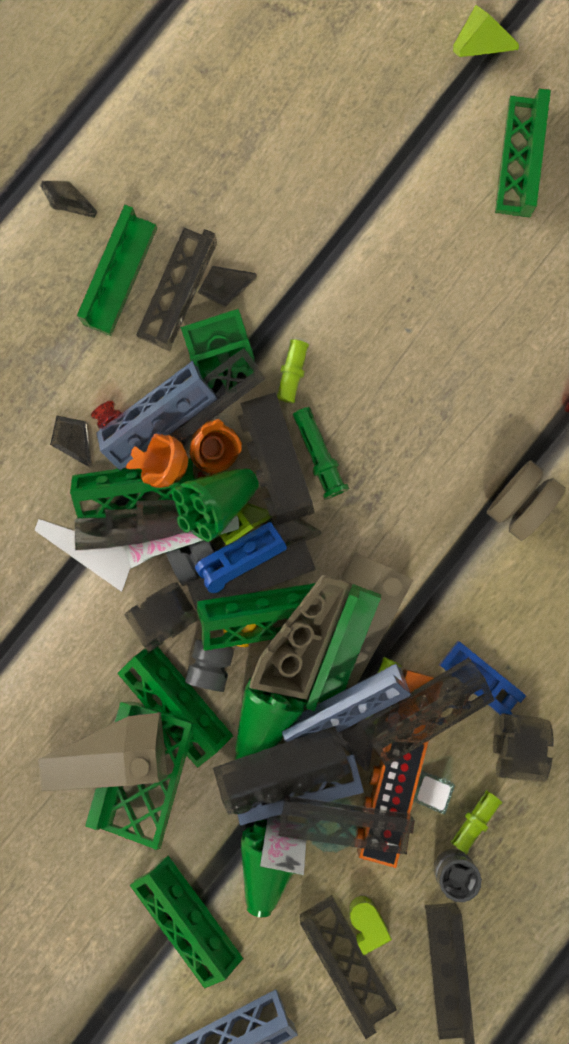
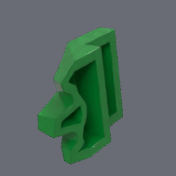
M239 308L180 327L190 355V361L195 363L202 379L211 389L214 387L215 380L221 378L227 392H238L237 374L239 372H243L247 377H255L254 356Z

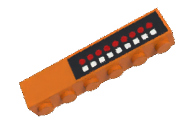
M407 669L403 670V675L411 695L388 707L385 723L389 724L387 736L382 735L377 750V754H381L379 767L373 766L369 781L370 785H374L371 798L365 797L361 812L362 816H366L363 829L357 828L353 846L357 847L359 858L393 868L397 867L444 680Z

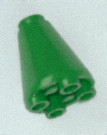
M248 468L235 469L188 480L174 488L171 494L179 514L177 518L179 527L185 533L191 531L195 536L206 542L218 537L254 496L259 487L257 476Z
M250 678L244 690L235 745V759L246 767L257 768L259 763H262L283 739L282 731L294 726L302 716L307 700L252 689L249 686Z
M267 820L255 821L253 827L243 831L241 839L244 894L247 911L251 915L261 918L271 915L294 874L260 867Z

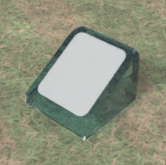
M422 770L413 801L445 815L455 784L451 780Z

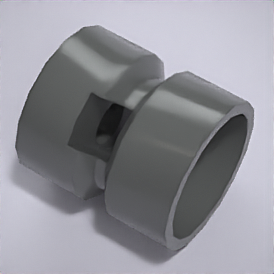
M204 540L166 552V555L180 584L185 586L198 580L199 575L195 570L196 564L201 559L214 553L215 550L210 541L206 542Z
M196 639L192 652V657L196 661L194 664L189 665L185 682L200 688L224 692L228 678L225 668L231 666L235 648L225 647L204 651L202 640Z
M458 849L443 851L437 857L433 872L446 897L454 902H466L473 899L481 888L482 878L470 857Z

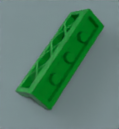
M539 88L535 98L510 96L495 213L530 218L537 207L551 90ZM515 106L531 108V116L524 123H521L514 114ZM520 132L527 140V146L518 152L512 145L511 138ZM514 161H517L524 169L523 175L517 180H514L507 171L508 166ZM511 189L520 197L519 207L503 205L504 195Z
M124 204L76 315L84 326L109 336L113 334L157 231L156 224L137 217L133 207Z
M188 458V467L182 479L177 483L171 484L169 487L163 488L152 487L144 483L141 478V469L123 468L122 470L112 469L72 475L70 494L78 522L176 508L171 492L184 482L195 479L194 463L191 458ZM149 491H154L161 495L157 501L149 502L142 498L143 494ZM121 495L130 499L129 503L123 506H118L111 502L115 496ZM93 500L99 503L100 506L95 510L84 511L81 501Z
M316 583L197 601V612L202 625V646L204 651L273 640L282 627L275 628L272 625L278 620H288ZM247 625H258L252 632L244 633L241 631ZM220 629L227 631L222 637L210 639V631Z
M352 584L309 693L306 704L307 709L315 711L318 702L322 703L345 690L381 600V594Z
M154 642L135 655L117 673L145 707L195 723L187 757L197 768L215 755L234 737L193 687L185 682L186 679ZM132 668L141 676L142 682L138 681L130 672ZM153 694L160 698L162 705L157 704L153 699ZM174 725L165 731L177 744L181 741L184 728L180 729ZM193 742L198 743L205 751L202 756L193 746Z
M169 855L161 859L149 872L135 879L129 885L204 989L226 980L244 959ZM146 883L154 895L150 894L143 884ZM164 912L168 913L173 921L169 920ZM183 938L188 940L192 947L188 946ZM202 964L207 966L212 975L207 973Z

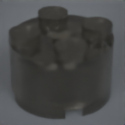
M178 582L160 589L147 597L146 601L140 605V608L138 605H135L124 614L148 653L162 645L170 637L178 636L187 630L189 626L200 620L197 615L198 613Z
M502 713L500 718V735L495 734L493 739V753L498 754L499 757L496 763L497 778L545 782L549 776L553 759L547 757L548 746L554 747L551 722L541 717Z

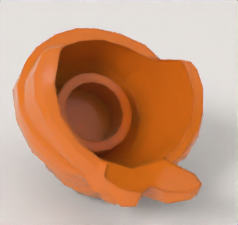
M220 419L206 422L198 427L190 443L189 454L192 462L200 470L207 473H218L228 469L242 450V442L232 428L223 425L224 423Z
M156 433L153 435L146 452L141 451L136 446L132 449L131 456L133 459L126 465V469H141V478L144 483L152 487L163 488L169 487L171 484L177 483L182 479L188 467V456L183 444L174 436Z

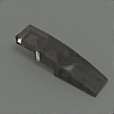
M136 501V509L105 510L106 518L75 519V551L133 545L183 533L184 531L177 522L179 514L175 501Z

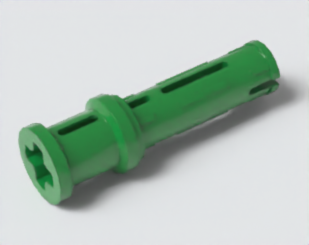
M305 407L297 410L292 416L314 464L313 475L318 476L325 492L323 494L324 500L348 491L350 488L348 484H344L337 468L339 463L335 458H331L311 408Z

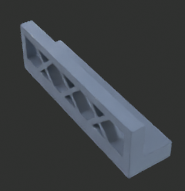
M191 361L96 432L100 451L119 470L126 467L127 463L133 459L131 451L135 446L141 451L146 452L154 434H171L217 400L216 394L202 379L195 363Z
M394 664L323 701L316 706L315 711L309 709L304 711L294 726L282 731L284 740L303 751L409 697L411 693L401 668Z
M354 754L231 787L240 825L364 793ZM349 763L354 781L339 784L330 778L337 765ZM331 767L327 776L318 771ZM311 772L325 779L319 790L309 792L299 786L305 774ZM300 776L296 784L288 779ZM283 780L294 788L287 799L278 800L271 796L269 792L275 782ZM327 781H329V782H331L332 784L336 785V786H332V787L323 789V788L325 787ZM269 784L266 791L258 788V786ZM252 788L263 795L257 807L244 810L240 791ZM297 789L305 793L293 797ZM266 797L273 801L272 803L262 805Z
M275 989L173 1044H204L206 1038L212 1034L221 1036L218 1044H283L298 1036L294 1023L287 1017L279 992ZM274 1002L278 1017L267 1023L259 1020L263 1007ZM240 1019L249 1021L244 1035L238 1038L230 1035L235 1022Z

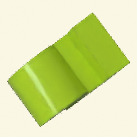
M367 896L354 898L349 905L350 920L355 929L361 931L356 935L357 944L363 955H366L388 943L392 938L372 899Z

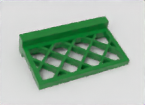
M120 702L115 722L128 716L159 713V711L147 708L143 704L136 702ZM161 712L162 721L168 722L165 725L162 724L164 745L167 749L165 750V756L169 754L174 764L172 773L167 775V778L153 783L147 788L144 784L137 785L140 792L129 798L123 786L96 788L85 826L94 830L102 829L155 850L161 849L195 723ZM174 725L183 727L184 731L181 741L173 746L165 730ZM160 785L165 799L163 805L155 808L148 792ZM142 796L149 813L137 819L130 802ZM124 806L131 823L125 827H120L113 824L116 811ZM149 817H152L156 826L154 839L145 836L139 824Z

